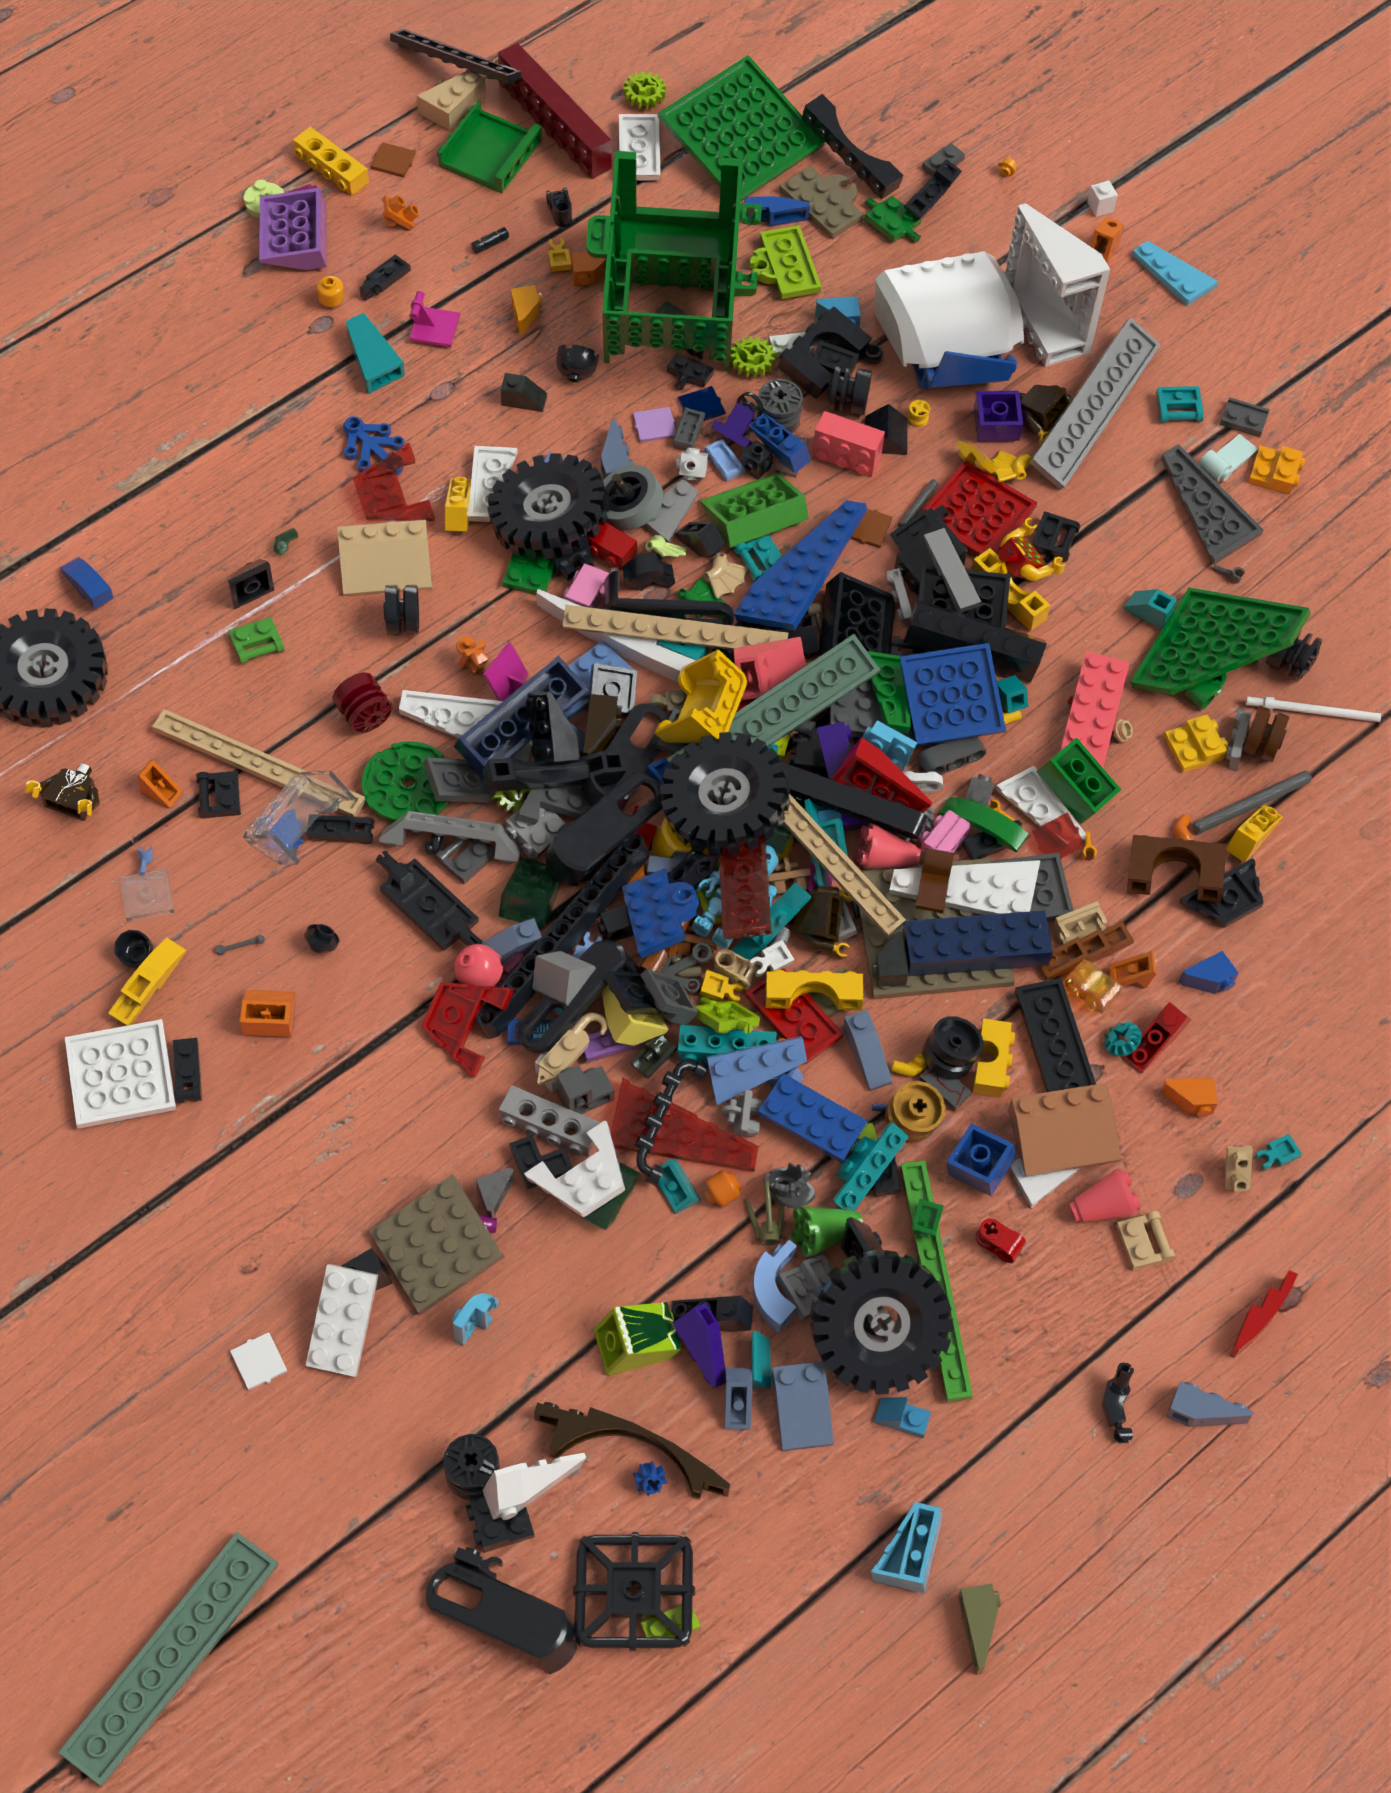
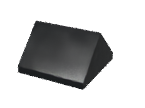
M889 404L865 416V425L885 432L882 454L907 455V417Z

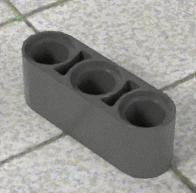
M978 737L943 742L924 750L918 755V760L925 773L932 771L943 775L980 760L985 756L986 749Z

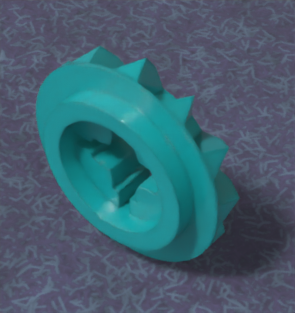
M1129 1021L1124 1024L1118 1022L1116 1027H1110V1032L1104 1034L1106 1039L1104 1045L1110 1054L1119 1057L1126 1056L1135 1051L1139 1046L1142 1038L1141 1031L1136 1024H1132ZM1118 1036H1125L1127 1042L1118 1039Z

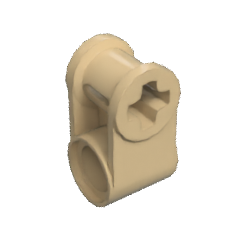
M722 949L715 956L713 970L715 973L729 977L728 982L741 984L744 986L743 990L747 991L751 988V981L756 971L761 968L757 964L750 967L749 963L751 960L745 959L731 950ZM721 962H727V963H729L730 965H729V966H723V965H721L720 963H721Z

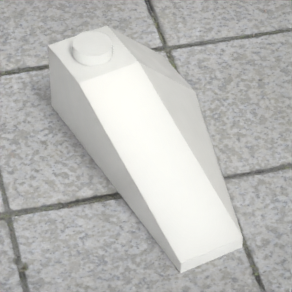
M585 1453L562 1456L553 1460L551 1464H547L545 1459L537 1461L531 1467H527L526 1463H521L494 1471L482 1490L493 1520L500 1517L503 1520H507L516 1516L517 1512L580 1468L586 1459Z

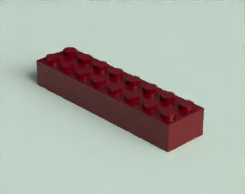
M517 42L498 52V63L521 71V79L514 81L511 85L501 84V81H498L501 87L505 88L511 97L521 104L523 110L528 112L534 121L545 129L546 134L551 136L557 145L567 152L569 158L580 166L582 172L587 173L591 179H594L612 169V140Z

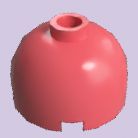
M482 944L465 947L457 955L454 962V972L460 984L494 987L500 980L503 972L500 954L491 947Z

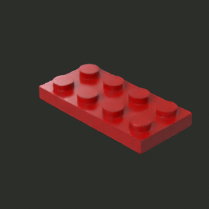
M766 977L745 992V997L782 1038L791 1039L802 1036L807 1057L805 1064L843 1038L844 1033L807 993L798 996L792 1002L790 1009L765 1008Z

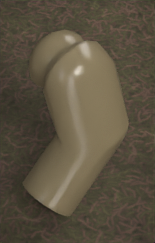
M675 954L671 958L669 966L682 960V956ZM690 966L676 975L682 978L701 977V966Z

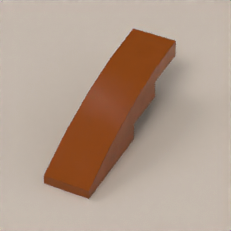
M1120 921L1103 931L1098 929L1081 939L1076 937L1055 948L1049 965L1040 967L1047 979H1051L1105 958L1133 944L1134 940L1123 921Z

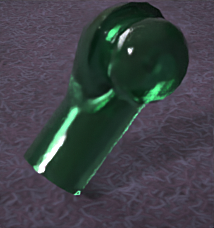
M294 528L275 537L273 549L278 555L285 554L288 550L289 542L298 538Z

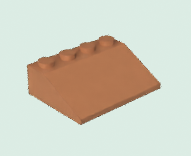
M1107 1083L1011 1098L1008 1113L1025 1177L1121 1161L1113 1103Z

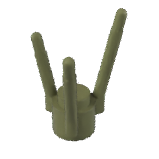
M766 1181L765 1203L767 1221L762 1222L760 1228L749 1200L745 1199L744 1202L755 1231V1239L760 1240L762 1245H775L780 1242V1238H783L782 1227L785 1206H780L778 1223L776 1225V1222L772 1221L770 1183Z

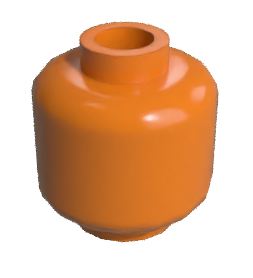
M721 1170L706 1180L705 1185L708 1190L704 1194L712 1205L717 1203L719 1206L725 1207L739 1198V1189L742 1186L732 1171L728 1173L725 1170Z

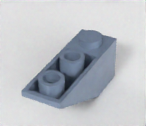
M615 418L611 421L601 454V472L604 479L621 467L633 465L632 459L628 460V445L622 441L624 438L622 427L617 425Z
M1180 1381L1166 1417L1189 1427L1247 1424L1253 1412L1248 1410L1243 1404L1228 1402L1217 1393H1207L1200 1390L1193 1383H1183Z

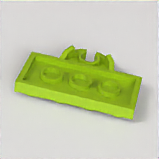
M800 225L760 232L763 248L753 251V256L750 260V269L753 272H758V281L766 284H776L781 299L821 292L822 286ZM761 266L765 269H757L756 267Z

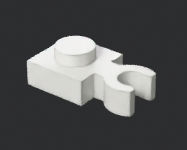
M783 940L762 950L761 955L763 958H752L749 966L760 965L761 969L756 971L755 976L761 977L766 972V969L770 968L771 971L780 970L792 964L794 958Z

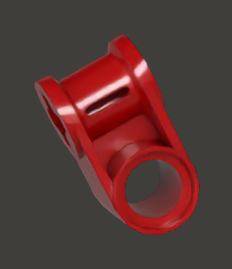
M992 1218L985 1219L976 1233L977 1243L1006 1263H1014L1026 1244V1240L1021 1234Z

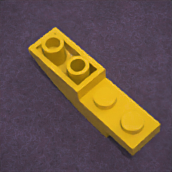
M169 938L163 940L142 962L121 989V996L108 1014L126 1026L132 1025L155 991L162 988L187 950Z

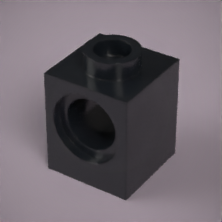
M626 905L600 913V923H597L602 937L605 936L607 940L615 942L634 936Z

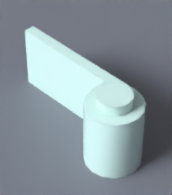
M1239 434L1217 453L1213 450L1208 451L1201 458L1199 465L1217 482H1225L1233 471L1256 454L1259 449Z

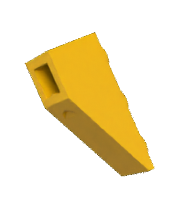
M465 477L450 479L445 504V531L467 532L471 479Z
M1264 804L1236 830L1226 851L1245 863L1266 840L1283 816L1278 814L1274 808Z

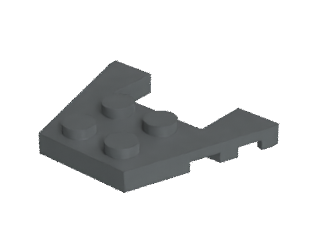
M583 785L535 788L529 792L516 815V819L535 825L539 820L540 807L576 819L592 805L583 794Z

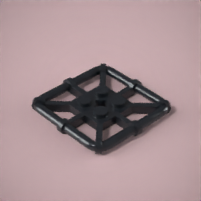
M632 1532V1535L583 1536L579 1540L580 1544L577 1549L576 1585L573 1586V1595L575 1596V1642L580 1647L629 1648V1651H636V1648L673 1649L681 1646L686 1647L690 1643L689 1639L692 1633L693 1596H695L692 1541L687 1536L639 1535V1532ZM595 1545L631 1546V1562H612ZM639 1546H673L657 1562H638ZM587 1552H590L607 1569V1585H586ZM683 1552L682 1585H661V1571ZM633 1584L637 1585V1589H641V1592L635 1596L626 1591L631 1589ZM607 1595L606 1610L585 1628L586 1596ZM661 1595L682 1596V1629L678 1628L660 1610ZM610 1618H630L629 1637L591 1636ZM637 1618H656L674 1637H636Z

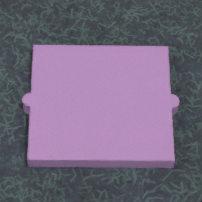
M670 407L633 412L636 424L635 430L638 432L640 443L674 438L676 433L675 419L672 417Z

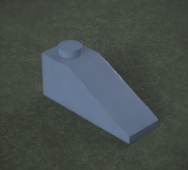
M533 918L508 927L483 942L482 945L489 946L500 954L501 965L524 958L542 936Z
M868 1010L846 1016L844 1018L843 1032L869 1091L892 1084L880 1040Z

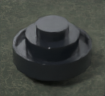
M311 924L304 933V938L310 945V948L317 953L334 951L340 942L334 930L324 924Z

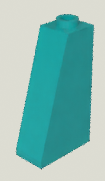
M364 312L346 321L347 336L368 394L405 376L404 362Z

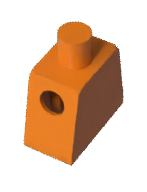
M1105 217L1095 229L1090 247L1101 253L1108 264L1118 248L1124 225L1118 220ZM1105 245V251H1102L1100 247Z

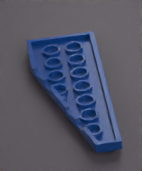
M846 500L751 585L734 613L735 619L737 621L795 631L867 511L866 503Z

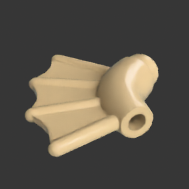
M719 552L715 555L712 569L704 573V578L707 582H710L715 598L719 599L723 594H734L735 588L745 583L744 575L749 569L747 566L729 563L726 554L723 553V556H720Z

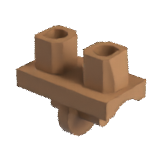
M784 856L782 857V864H778L775 868V872H783L771 874L767 885L776 887V896L783 895L786 892L785 882L793 881V884L798 883L807 891L808 878L811 875L810 868L791 871L790 869L798 868V862H789L788 857Z

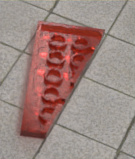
M623 1077L611 1130V1138L614 1148L638 1152L639 1149L634 1147L638 1136L640 1134L645 1135L648 1130L643 1124L647 1115L650 1112L654 1114L657 1109L652 1104L655 1095L643 1087L639 1088L631 1084L629 1080ZM671 1102L648 1154L754 1172L759 1146L734 1133L730 1134L718 1128V1125L712 1122L708 1123L698 1118V1115Z

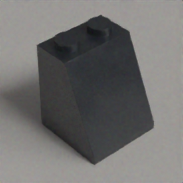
M942 519L932 525L896 556L895 569H900L901 576L907 582L909 589L917 595L919 593L922 564L935 566L923 537L925 534L945 528L963 566L965 565L968 549Z

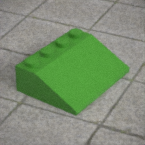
M778 472L700 500L709 519L714 522L725 543L730 548L742 542L745 543L750 540L759 539L769 533L779 532L783 528L798 525L802 521L809 519L805 495Z

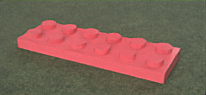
M1086 651L1060 751L1077 737L1102 767L1104 766L1130 662Z

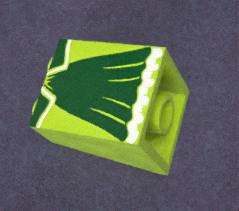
M668 1302L614 1307L593 1328L607 1376L670 1360L681 1350V1340L677 1336L676 1329L672 1324L674 1316L669 1309Z

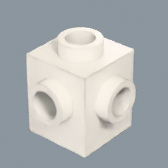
M687 448V451H682L681 456H677L676 469H680L679 475H684V479L697 480V477L705 478L708 453L699 452L700 449ZM688 462H694L695 466H690Z

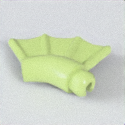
M660 535L653 536L645 545L648 551L657 552L662 557L673 556L678 558L679 555L685 556L687 551L685 547L667 543Z

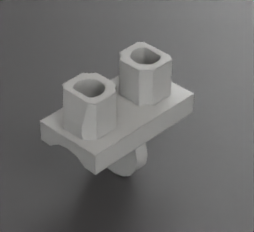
M745 1090L744 1095L738 1096L736 1100L731 1099L729 1105L722 1107L721 1114L728 1118V1124H733L732 1138L739 1140L743 1135L754 1137L759 1132L760 1123L749 1119L750 1114L757 1116L762 1106L761 1100L752 1097L753 1091Z

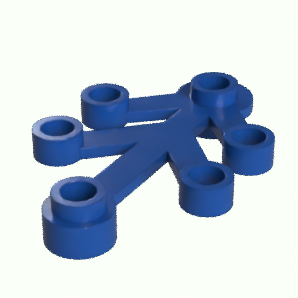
M356 416L346 419L343 424V430L348 435L347 447L344 449L345 458L347 460H355L358 456L357 448L355 447L357 437L363 442L361 459L358 461L359 472L366 474L371 471V463L369 461L371 451L386 464V470L391 475H399L403 471L402 458L396 455L390 456L380 447L392 446L395 451H401L405 447L404 439L401 436L389 437L391 435L389 424H364ZM366 432L378 433L380 437L369 436Z

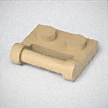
M1153 1211L1143 1216L1117 1222L1116 1224L1132 1271L1169 1262L1176 1258L1174 1250L1169 1247L1160 1223L1161 1216L1159 1211ZM1151 1224L1161 1251L1159 1254L1154 1253L1145 1229L1146 1225Z

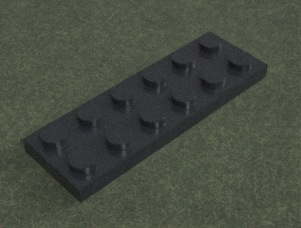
M1062 979L1016 987L1015 995L1046 1092L1096 1085Z

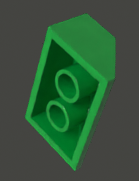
M1077 737L1036 771L1080 824L1099 811L1121 791V788Z

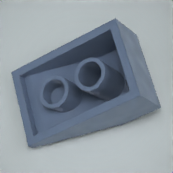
M823 1361L773 1367L771 1380L782 1451L834 1445L828 1385Z

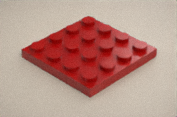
M965 460L923 510L932 508L934 511L941 505H944L949 515L943 521L968 549L967 551L978 557L989 548L997 554V551L1001 548L1000 544L1003 538L1022 526L1024 521L1036 509L1037 502L1007 484L998 482V479Z

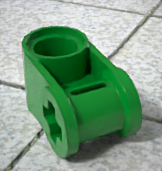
M1226 673L1188 688L1185 696L1201 710L1205 709L1222 692L1223 684L1227 678Z

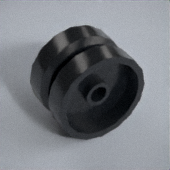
M386 585L383 607L387 635H398L400 633L401 620H404V628L407 634H419L418 586L405 585L403 599H401L400 589L397 585Z
M947 1016L935 1024L930 1036L923 1045L922 1055L927 1066L939 1076L948 1079H959L966 1076L973 1067L975 1060L983 1050L984 1041L980 1031L971 1022L957 1016Z

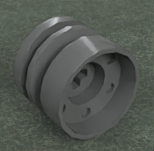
M784 379L770 380L763 384L759 390L758 397L762 401L764 413L789 432L794 433L800 426L803 399L801 389L795 383Z

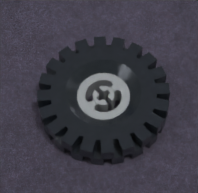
M561 453L550 454L549 461L545 463L543 455L532 457L534 466L530 467L526 460L516 464L518 474L511 469L502 474L503 481L497 480L492 487L494 493H489V507L487 509L497 540H500L501 545L506 550L510 548L513 554L521 557L525 552L528 559H538L542 551L545 559L556 558V549L560 548L562 555L565 556L573 553L572 543L581 549L589 543L587 535L595 538L601 532L600 525L605 526L608 519L609 501L604 482L596 467L592 468L591 463L585 459L579 462L577 456L568 454L563 461Z
M45 608L44 617H39L37 609L26 611L27 620L22 621L18 614L9 618L10 628L1 623L0 713L3 711L6 718L16 722L20 717L22 725L31 727L34 726L36 719H38L41 727L53 726V718L58 717L60 724L72 721L70 712L74 711L79 717L88 711L86 702L92 705L100 698L98 690L104 691L107 683L105 675H108V664L100 637L94 628L90 629V625L86 620L80 617L76 621L74 613L65 610L59 617L56 609Z
M731 732L719 733L718 742L713 741L711 734L701 737L702 746L699 748L694 742L685 746L683 749L686 756L683 757L677 753L670 761L672 769H665L662 776L664 784H660L661 804L668 825L673 833L676 832L677 838L684 845L690 842L691 848L700 853H703L707 847L710 855L721 856L723 848H727L730 856L741 854L740 845L745 844L750 851L760 846L758 837L761 836L766 841L775 834L773 825L781 827L785 820L784 811H788L790 805V789L786 771L773 748L768 750L766 743L758 738L752 743L750 735L738 733L736 740H733Z
M876 1250L863 1252L864 1258L858 1260L853 1255L843 1261L845 1266L840 1270L835 1266L826 1275L828 1282L826 1284L820 1283L815 1293L817 1301L812 1302L810 1310L812 1318L810 1329L815 1347L830 1373L834 1372L836 1378L845 1385L853 1384L855 1390L867 1393L870 1388L874 1389L876 1394H889V1388L893 1387L896 1388L897 1392L910 1389L908 1382L915 1380L919 1384L928 1377L925 1371L929 1367L936 1370L942 1362L940 1357L941 1351H948L951 1342L948 1332H953V1318L949 1312L952 1309L949 1300L933 1273L925 1265L921 1266L916 1259L906 1254L904 1257H900L896 1251L884 1250V1255H878ZM883 1306L892 1307L897 1311L895 1326L892 1317ZM866 1315L871 1328L877 1334L876 1336L867 1333L863 1328ZM881 1318L884 1322L880 1324L877 1319Z

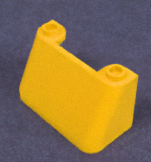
M716 650L681 668L678 684L687 694V698L678 720L674 722L664 720L658 724L655 734L666 743H702L700 738L711 734L713 741L718 742L719 733L729 731L745 691L747 680L745 674L720 650Z

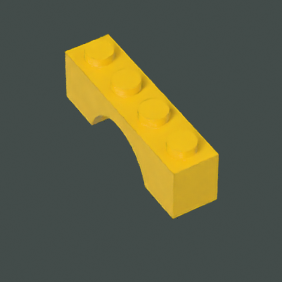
M991 548L973 561L972 570L1008 574L1005 562H1002ZM1010 577L1007 609L1027 629L1032 631L1047 620L1050 604L1036 591L1028 593L1020 589Z
M773 970L772 972H767L765 1008L790 1009L792 1002L798 996L808 992H818L829 997L834 1002L837 1010H862L863 974H857L852 971L844 973H832L830 971L810 973L805 970L796 972Z

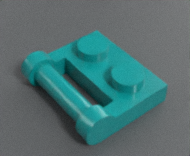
M1199 386L1157 387L1156 396L1160 423H1166L1168 420L1203 421L1204 411ZM1194 408L1195 411L1168 412L1167 409Z
M769 535L748 543H739L734 548L736 554L741 556L751 572V578L754 582L783 557ZM749 553H753L763 571L758 569Z

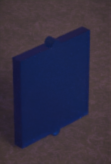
M712 386L678 396L683 411L686 407L705 413L704 421L726 414L721 404V398L717 396Z

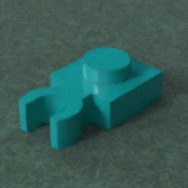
M1287 1134L1268 1143L1266 1147L1268 1150L1258 1151L1254 1158L1255 1160L1259 1158L1267 1160V1163L1261 1167L1262 1171H1266L1271 1168L1274 1162L1280 1168L1300 1158L1302 1153L1290 1134Z

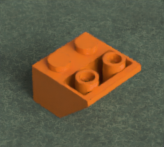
M247 990L242 1000L240 1015L243 1035L291 1037L296 991Z

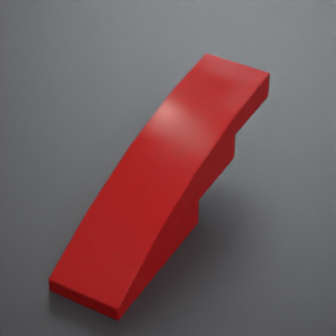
M1288 1270L1279 1290L1270 1287L1261 1308L1252 1304L1231 1351V1357L1235 1358L1246 1349L1270 1324L1287 1298L1298 1276L1297 1273Z

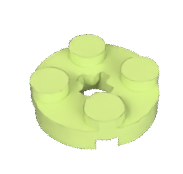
M257 180L254 185L246 190L243 197L247 212L256 218H260V197L284 193V190L274 183Z

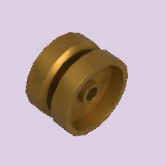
M921 1081L908 1082L897 1090L887 1104L885 1110L886 1124L888 1125L892 1122L908 1135L906 1142L923 1141L934 1132L944 1118L946 1107L943 1097L929 1083Z

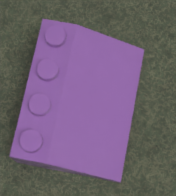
M320 188L260 197V263L302 270L327 267L326 203Z

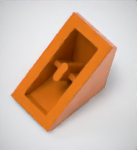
M153 759L137 775L141 793L167 808H170L184 792Z

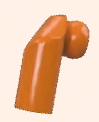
M1186 814L1180 816L1173 828V835L1176 839L1193 840L1187 829L1191 818Z

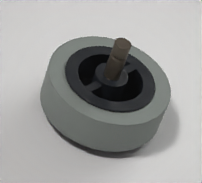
M628 465L621 467L603 480L609 501V512H607L608 519L606 522L618 530H632L643 526L657 514L662 505L663 489L653 473L644 466Z

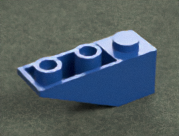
M763 413L748 425L763 444L773 451V455L793 473L796 474L811 461L806 444L766 413Z

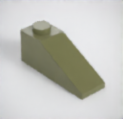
M992 1583L963 1588L958 1594L976 1675L981 1674L985 1667L998 1607H1001L999 1593L993 1590Z

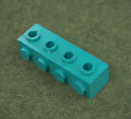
M680 1025L677 1061H692L696 1063L700 1059L708 1063L707 1056L776 1042L777 1032L752 1030L750 1034H746L742 1030L735 1029L729 1030L728 1033H717L711 1027Z

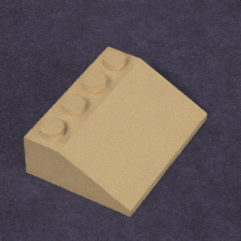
M426 520L337 527L343 596L385 593L386 585H397L400 592H403L405 585H417L418 590L432 589Z

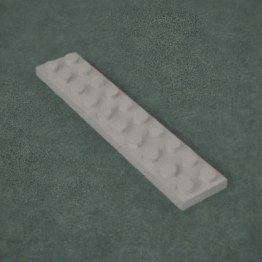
M1131 317L1125 321L1029 461L1031 465L1060 490L1066 486L1161 345Z

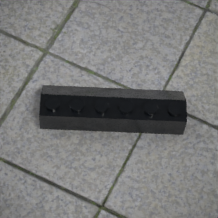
M918 599L903 640L904 643L932 652L989 643L994 671L1010 677L1015 675L1018 679L1029 683L1032 682L1047 645L1043 639Z

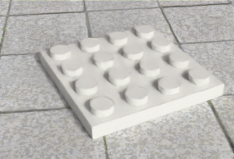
M162 1019L65 1037L75 1119L78 1129L177 1110Z

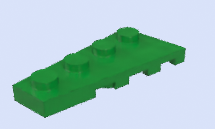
M867 651L880 668V673L872 677L870 681L883 722L898 732L908 733L910 730V709L899 662L901 656Z

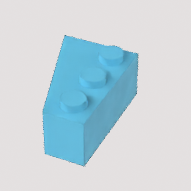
M914 1503L898 1528L897 1534L884 1550L883 1556L877 1565L873 1567L871 1571L873 1582L925 1594L943 1519L940 1507Z

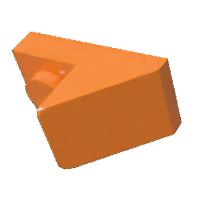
M1152 951L1109 964L1111 985L1114 988L1136 982L1142 987L1147 988L1156 975L1155 958Z

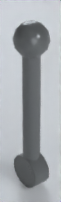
M257 935L254 939L225 947L218 945L215 950L218 955H223L231 949L254 943L262 944L265 938L263 935Z

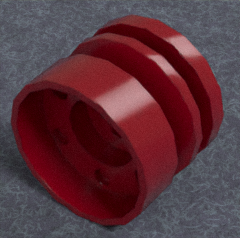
M362 672L347 678L336 688L332 696L333 703L339 712L344 715L346 722L349 723L350 728L355 733H366L378 728L390 717L393 711L392 702L387 698V695L381 690L380 685L370 673Z

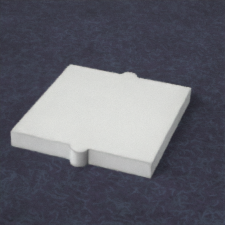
M269 1332L256 1339H248L247 1343L230 1350L248 1390L264 1383L269 1384L272 1379L288 1372Z

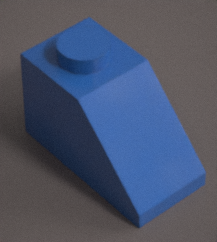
M1221 951L1184 970L1179 982L1183 986L1215 994L1221 990L1227 991L1235 985L1239 972L1225 953Z

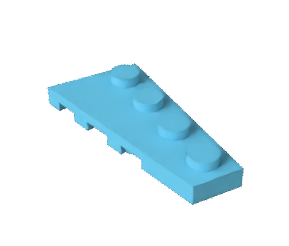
M1146 241L1132 251L1131 256L1186 306L1204 296L1218 285L1217 280L1149 241Z

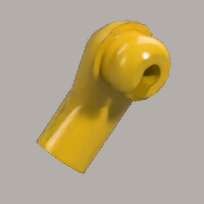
M915 1055L914 1059L908 1063L894 1060L891 1072L909 1077L917 1075L926 1067L923 1055Z

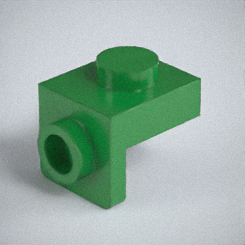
M919 1199L911 1228L916 1230L915 1235L924 1238H930V1235L936 1236L944 1205Z

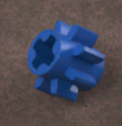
M653 1461L640 1464L638 1472L633 1473L638 1492L644 1489L647 1496L657 1492L660 1493L662 1485L667 1484L662 1465L656 1468Z

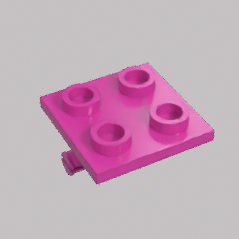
M417 291L415 299L411 302L412 309L409 315L414 320L410 341L451 347L460 313L424 307L423 299L425 294L422 291Z
M511 643L505 645L483 674L498 701L506 700L526 683L524 680L529 675Z

